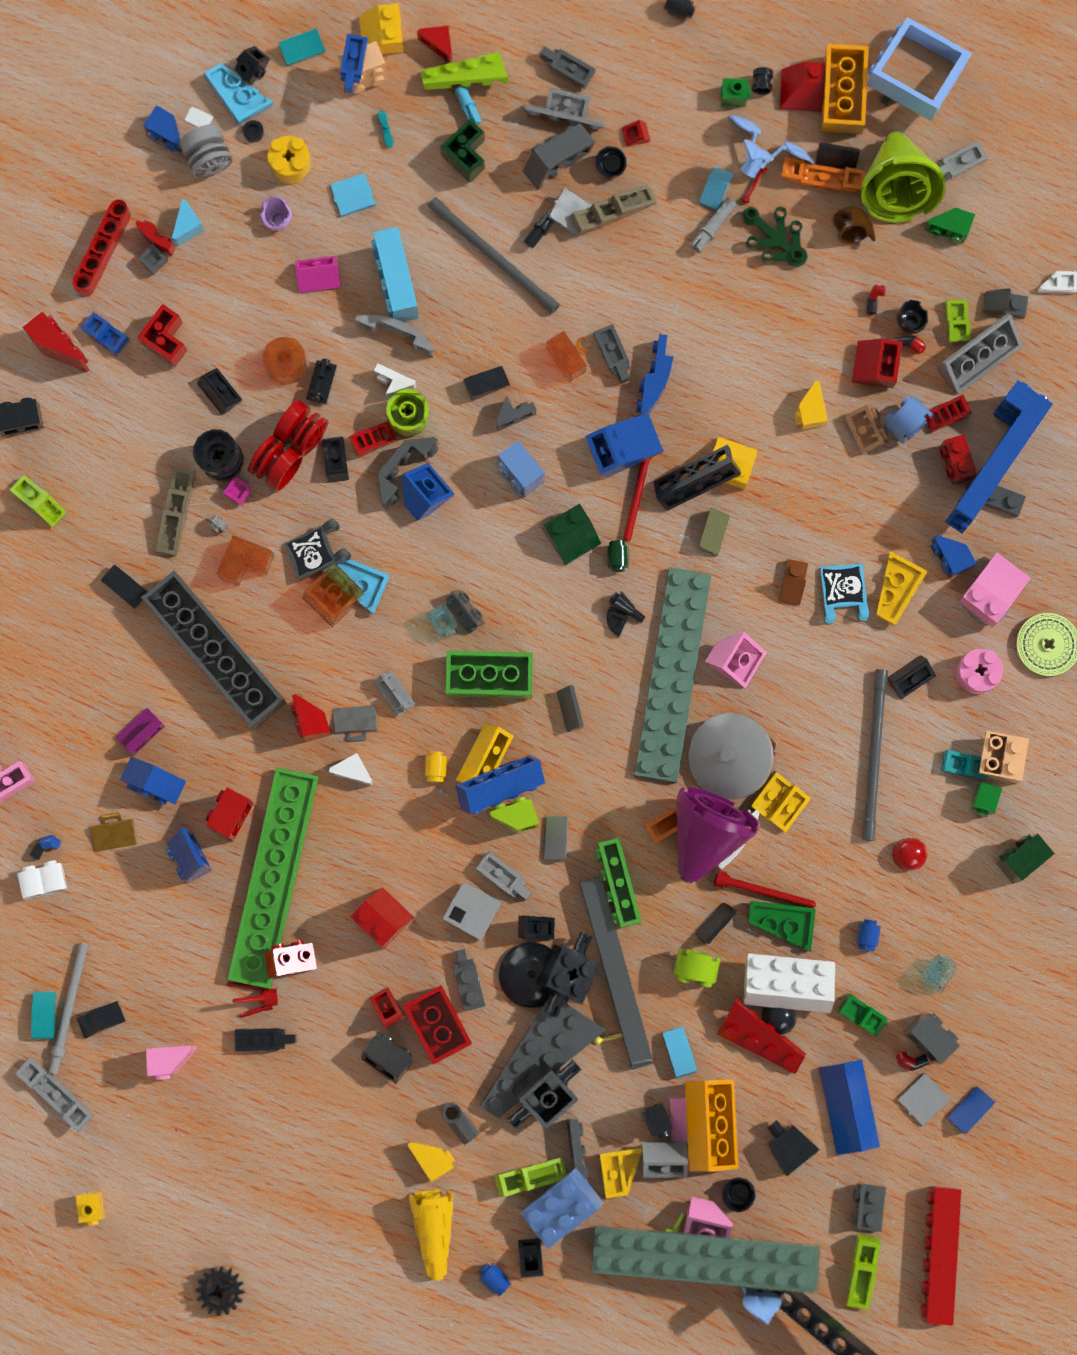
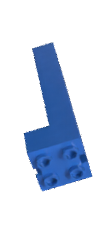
M1017 380L993 414L1010 426L945 520V523L961 534L972 523L1053 405L1046 396L1036 393L1028 384Z

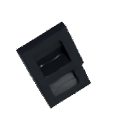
M115 564L101 578V581L134 609L142 601L141 597L147 593L142 586Z

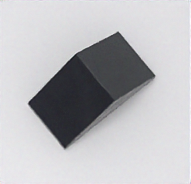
M118 1001L96 1008L77 1018L85 1039L126 1022Z
M540 1238L518 1240L521 1278L544 1276Z

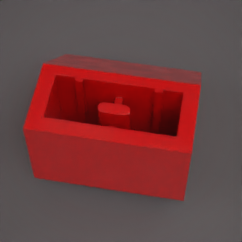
M884 338L858 341L852 382L893 389L897 382L903 342Z

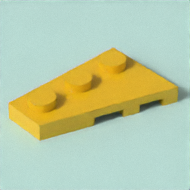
M890 551L876 616L896 626L925 578L927 571Z

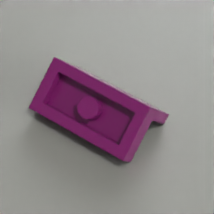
M146 708L116 738L134 756L165 725Z

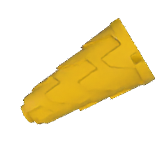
M441 1190L415 1192V1197L411 1194L409 1195V1204L414 1218L422 1260H424L426 1276L430 1277V1280H442L443 1276L447 1274V1258L451 1238L454 1200L453 1192L446 1190V1196L441 1195Z

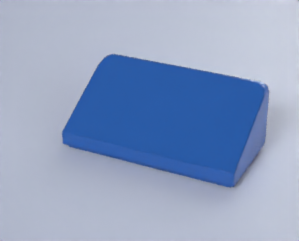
M977 1086L947 1118L963 1134H966L995 1104V1101Z

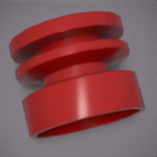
M296 400L287 408L278 421L273 435L285 444L293 440L291 448L298 450V453L305 457L321 441L329 421L324 417L320 418L319 413H314L309 417L311 408L302 401Z
M271 435L255 451L248 465V472L256 474L258 479H262L267 475L266 485L276 492H280L298 471L303 461V455L293 448L283 452L285 443L283 441L278 442V438Z

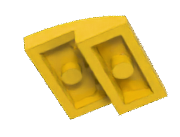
M773 771L749 806L755 811L758 810L761 816L786 833L811 798L797 786L788 782L779 773Z

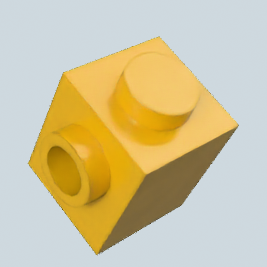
M102 1191L76 1196L79 1223L85 1222L86 1226L97 1225L99 1220L105 1218Z

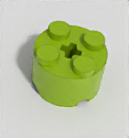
M403 389L396 392L389 399L386 413L389 425L395 433L409 437L420 434L425 430L429 422V407L426 399L419 392L412 389ZM407 410L411 411L409 416L405 415Z
M678 948L673 975H676L677 981L690 983L691 979L697 981L700 986L711 988L712 983H716L721 957L716 956L714 960L710 956L711 954L686 949V953H683L682 948Z

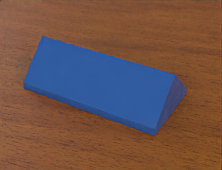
M862 1059L819 1067L836 1154L863 1152L880 1147Z

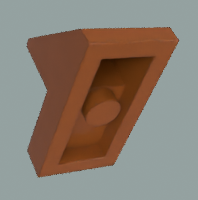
M787 559L779 601L800 605L806 584L805 578L808 563Z

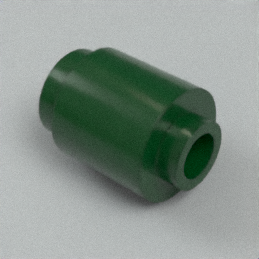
M610 541L607 547L608 568L612 569V572H624L625 568L629 567L628 546H626V541Z

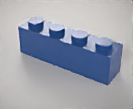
M528 755L455 786L460 808L470 814H478L482 812V809L494 807L507 799L517 798L523 792L536 790L538 786L545 784L540 760Z

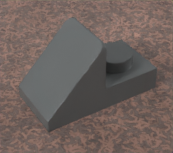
M1010 288L986 291L983 312L1004 316L1010 313L1012 317L1024 319L1028 296L1011 294Z
M506 396L496 422L497 430H503L536 415L537 409L534 403L528 404L524 402L513 410Z

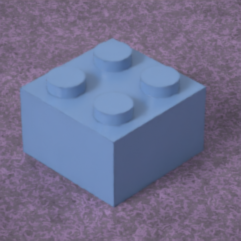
M518 440L498 455V471L504 479L509 478L512 482L511 487L518 495L522 494L525 498L544 483L545 472Z

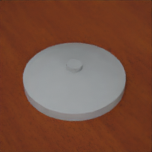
M723 713L708 719L697 729L689 746L688 759L691 773L702 789L726 799H740L753 794L766 782L772 770L774 753L768 733L757 721L742 714Z

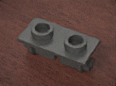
M461 590L452 591V594L445 599L447 601L446 605L455 616L460 612L463 613L458 620L466 631L469 630L472 633L477 629L476 626L485 624L482 620L481 612L473 608L469 602L470 598L465 592H461Z

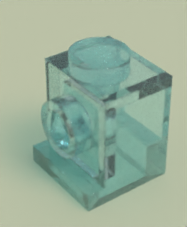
M445 603L426 613L439 638L444 636L447 639L456 633L455 629L458 628V624ZM444 620L448 624L446 627H441L439 623Z
M937 954L924 972L923 982L942 993L956 973L954 961L947 956L942 957ZM943 972L945 975L942 977L937 973Z

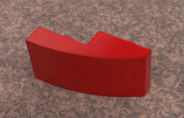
M146 220L144 222L136 221L135 224L139 232L151 245L154 244L163 253L173 256L175 247L171 239L162 235L158 237L159 232L155 224Z

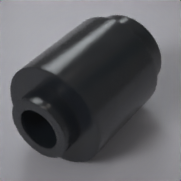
M667 0L664 9L669 14L686 21L687 18H692L696 7L693 6L694 2L691 0Z

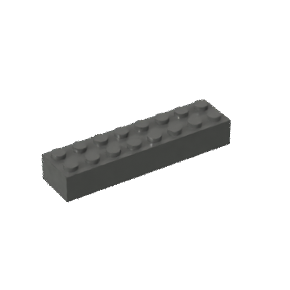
M175 570L141 597L253 730L287 703Z

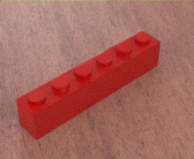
M931 1186V1191L927 1193V1204H930V1213L926 1214V1227H929L928 1236H925L924 1239L927 1258L923 1260V1272H926V1280L922 1281L921 1286L922 1295H925L924 1304L920 1306V1317H923V1321L927 1324L954 1326L962 1192L958 1188Z

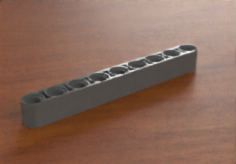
M601 876L580 881L581 891L620 1029L624 1036L623 1039L632 1070L654 1064Z

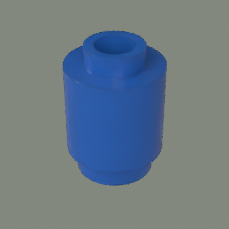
M864 919V923H859L856 942L858 943V949L875 952L876 946L879 943L881 926L877 925V921Z
M486 1263L478 1272L481 1275L478 1280L493 1294L496 1293L498 1296H501L511 1285L508 1281L509 1277L494 1263L491 1265Z

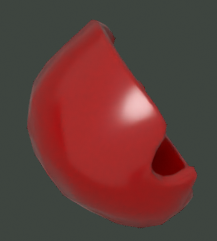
M916 838L900 840L893 847L892 852L894 863L902 870L920 869L926 863L928 856L926 845Z

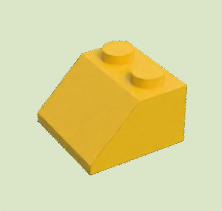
M399 3L378 5L359 15L361 36L368 37V44L376 41L381 54L404 52Z
M718 437L714 451L728 444L733 460L741 471V475L725 482V484L745 490L758 450ZM726 454L720 456L717 462L725 459Z

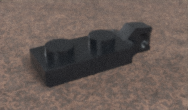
M235 1029V1051L285 1049V1043H297V1035H285V1029Z

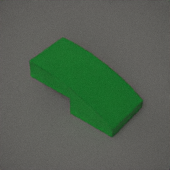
M848 993L837 1012L875 1037L879 1035L888 1021V1018L850 993Z

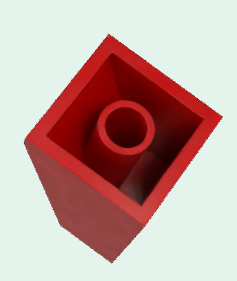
M384 888L365 900L350 916L384 949L414 918Z

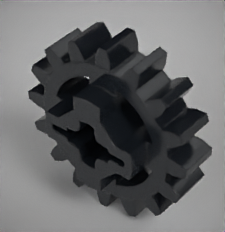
M220 1266L219 1271L212 1267L211 1274L208 1272L203 1273L206 1278L205 1280H198V1283L202 1286L196 1288V1292L201 1293L197 1301L203 1300L202 1309L206 1306L209 1307L208 1314L215 1310L216 1315L220 1316L224 1310V1313L228 1315L230 1307L233 1310L237 1309L235 1302L241 1303L243 1301L239 1295L245 1293V1290L240 1289L244 1281H237L239 1273L231 1274L233 1268L226 1272L224 1266ZM221 1276L227 1277L232 1282L228 1283L222 1280ZM212 1279V1287L206 1291L207 1283ZM218 1285L220 1286V1288H228L223 1293V1296H221L220 1293L212 1294L216 1289H218ZM235 1290L234 1298L229 1303L228 1296L230 1292ZM213 1299L219 1303V1306L214 1305L209 1300Z

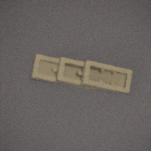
M647 184L614 194L610 199L593 203L589 208L573 212L570 217L578 233L582 234L633 215L655 205L657 202Z
M176 466L173 468L171 485L168 488L165 509L162 512L156 552L176 556L178 554L190 504L195 470Z

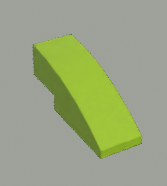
M560 1157L494 1175L499 1197H506L556 1183L567 1174L563 1158Z
M857 1234L848 1286L847 1306L869 1310L881 1247L879 1237Z

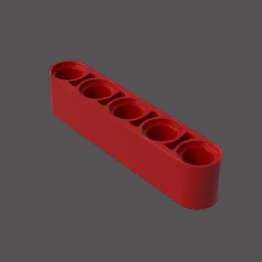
M114 200L109 205L73 277L72 284L78 295L82 297H89L93 294L130 220V210L123 200ZM124 209L123 214H115L117 210ZM115 227L114 232L106 233L108 228ZM105 245L106 249L104 251H97L99 246ZM93 263L97 264V267L95 269H88L89 265ZM82 282H88L85 288H79Z

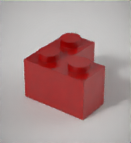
M162 304L137 338L141 345L173 367L177 366L187 352L185 345L173 337L183 323L180 316Z

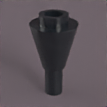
M622 591L619 594L615 592L608 601L611 604L609 608L632 616L640 623L646 617L635 609V606Z

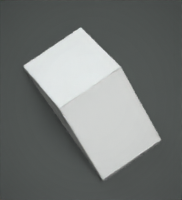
M357 753L332 766L329 770L331 775L372 786L373 781Z

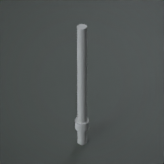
M79 943L56 1044L52 1047L51 1051L53 1056L49 1073H58L61 1057H64L65 1054L64 1044L88 948L87 944Z

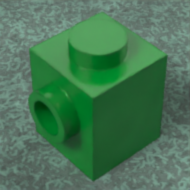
M723 78L721 106L745 107L747 99H751V87L748 86V79Z
M983 782L977 784L970 809L976 810L975 814L983 817L994 814L1002 788Z

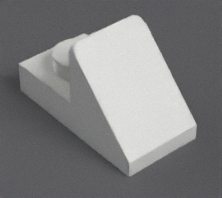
M377 363L374 369L375 377L385 385L390 383L386 392L387 400L400 390H415V380Z

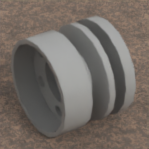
M214 124L195 128L185 134L179 141L184 157L189 159L188 165L191 168L192 174L198 179L214 176L227 169L233 162L227 145L223 144L224 138L220 129Z

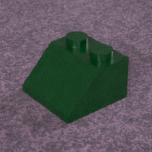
M580 503L543 525L544 533L565 566L601 544L591 520Z

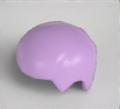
M278 196L269 197L262 203L260 218L266 228L272 231L283 230L291 221L292 211L284 199Z

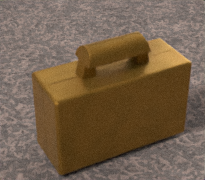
M119 812L102 815L101 824L90 827L94 852L137 845L133 819L122 820ZM118 818L116 822L105 823V819Z

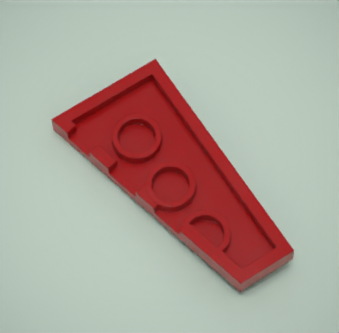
M736 997L717 1035L796 1074L806 1053L787 1037L778 1034L771 1024H766L757 1017L758 1014L755 1011L746 1008L742 1001Z

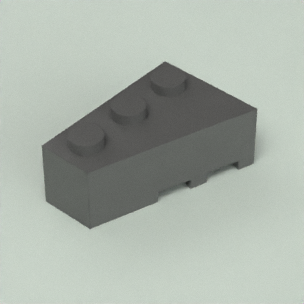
M581 123L574 127L571 125L562 134L551 136L546 143L535 145L531 150L532 153L523 172L535 188L539 190L543 187L542 184L548 177L551 176L554 179L558 176V170L565 166L571 167L589 154L595 141Z

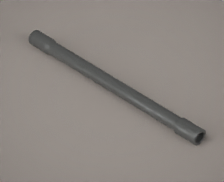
M435 197L431 200L428 207L461 233L535 297L550 313L553 314L559 308L560 304L541 290L483 240L438 198Z
M882 669L875 670L874 679L875 693L865 818L862 831V840L875 841L876 832L875 818L885 692L888 679V670Z

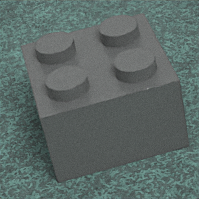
M922 1013L903 1032L934 1064H942L960 1046L956 1042L958 1038L951 1030L946 1031L941 1026L943 1022L934 1013L932 1015L930 1013Z

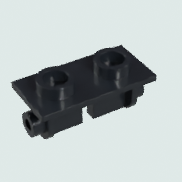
M322 358V361L316 360L306 400L327 404L337 368L336 364L330 363V360Z

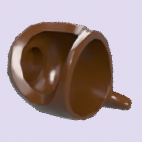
M848 206L834 214L833 222L839 232L838 239L840 242L856 243L867 237H870L872 241H876L872 222L862 209Z

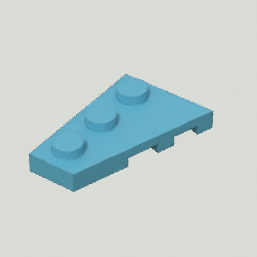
M222 63L204 72V77L238 125L273 106L272 100L262 96L256 88L250 87L241 80L240 76Z

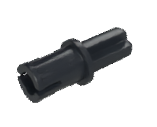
M547 210L540 221L533 225V230L524 240L527 247L534 248L541 238L548 234V229L555 222L548 218L551 211Z

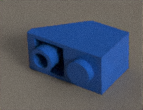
M156 105L143 125L147 137L155 142L157 140L161 141L167 149L173 152L177 150L182 153L179 146L181 137L175 116Z
M939 535L931 540V549L935 556H939L942 562L940 563L941 569L950 578L973 568L977 564L966 544Z

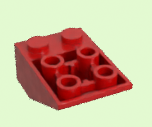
M41 312L22 327L43 355L85 372L89 371L86 365L88 360L85 358V355L77 346L75 347L70 337L64 330H61L51 315L47 317Z

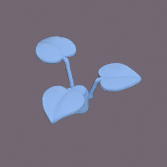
M728 116L739 127L749 131L752 135L751 141L747 139L743 141L748 153L746 155L747 159L740 170L747 176L754 178L760 168L764 169L766 164L773 161L774 157L783 150L809 161L810 164H814V161L801 147L786 141L784 145L771 155L768 151L755 144L757 134H761V130L756 124L740 116Z
M741 1287L744 1292L743 1306L759 1320L769 1324L771 1318L781 1306L779 1295L772 1291L760 1293L752 1287L747 1291L746 1287Z

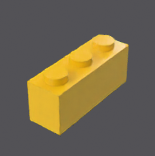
M484 723L456 781L462 783L498 768L514 736L498 726Z

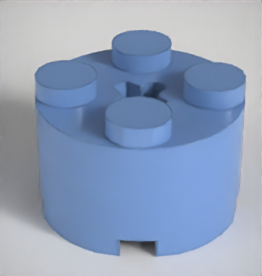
M906 397L900 404L902 408L897 413L892 411L885 418L887 423L885 427L902 444L906 443L904 440L906 437L911 439L927 423L925 418L927 416L930 418L933 416V413L917 397Z

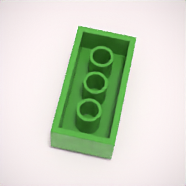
M447 651L446 697L532 699L533 653Z

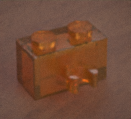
M565 331L546 341V350L569 383L586 372L587 365L580 354L587 355L590 353L591 347L589 346L586 349L580 347L585 342L584 337L578 339L574 346Z

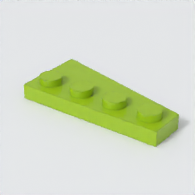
M500 52L420 70L425 90L452 88L453 84H459L462 87H471V83L481 82L483 86L492 85V82L495 81L509 84Z

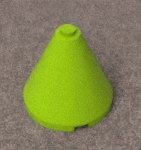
M892 132L886 136L862 182V203L867 207L868 213L882 221L895 223L913 221V216L923 212L924 215H927L941 203L946 191L944 174L940 167L903 133Z

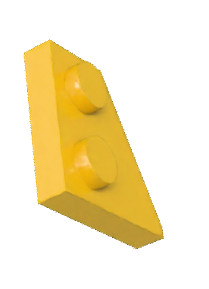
M642 1148L600 1153L606 1199L628 1196L642 1154Z

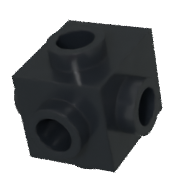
M256 46L243 50L237 57V64L234 70L243 80L249 83L257 79L260 80L266 73L265 68L270 58Z

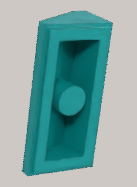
M317 28L279 42V47L287 66L325 52Z

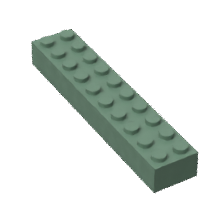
M597 1226L595 1227L592 1273L816 1293L819 1287L821 1245Z

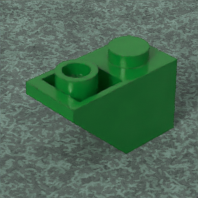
M955 207L929 219L925 230L929 231L933 236L946 237L953 243H964L968 237L975 214Z

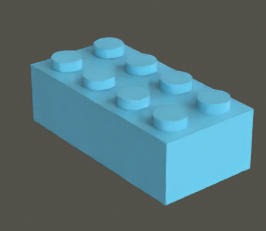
M395 227L373 232L375 240H371L372 250L377 264L379 279H382L381 285L384 299H386L388 316L402 322L419 319L418 306L399 228Z

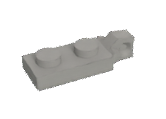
M977 141L943 158L937 165L942 170L947 181L986 162L988 158Z
M489 851L475 868L508 895L515 897L518 894L527 900L532 894L524 887L526 881L523 880V877Z

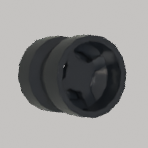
M767 67L755 68L753 70L755 82L752 84V92L759 95L772 93L773 85L771 80L773 79V70Z

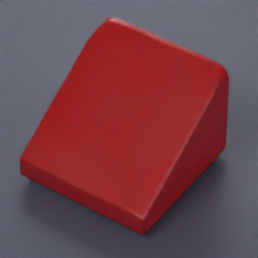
M640 119L622 127L627 147L651 141L647 124Z

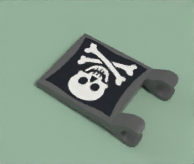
M330 519L322 526L285 543L299 581L337 563L351 559L350 552L345 548L340 549L335 554L333 553L326 534L340 529L339 523L334 519Z

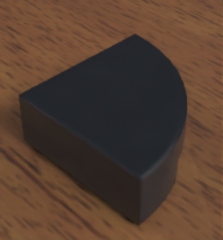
M608 609V627L612 633L620 637L628 617Z

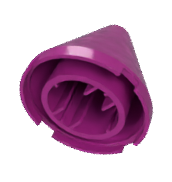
M682 787L676 797L678 873L681 875V880L692 884L702 879L753 838L760 828V822L747 810H744L743 813L733 807L735 803L726 798L694 787H689L688 791L684 792L685 788Z

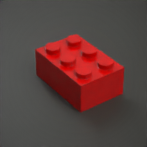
M442 985L403 1005L433 1065L473 1044Z

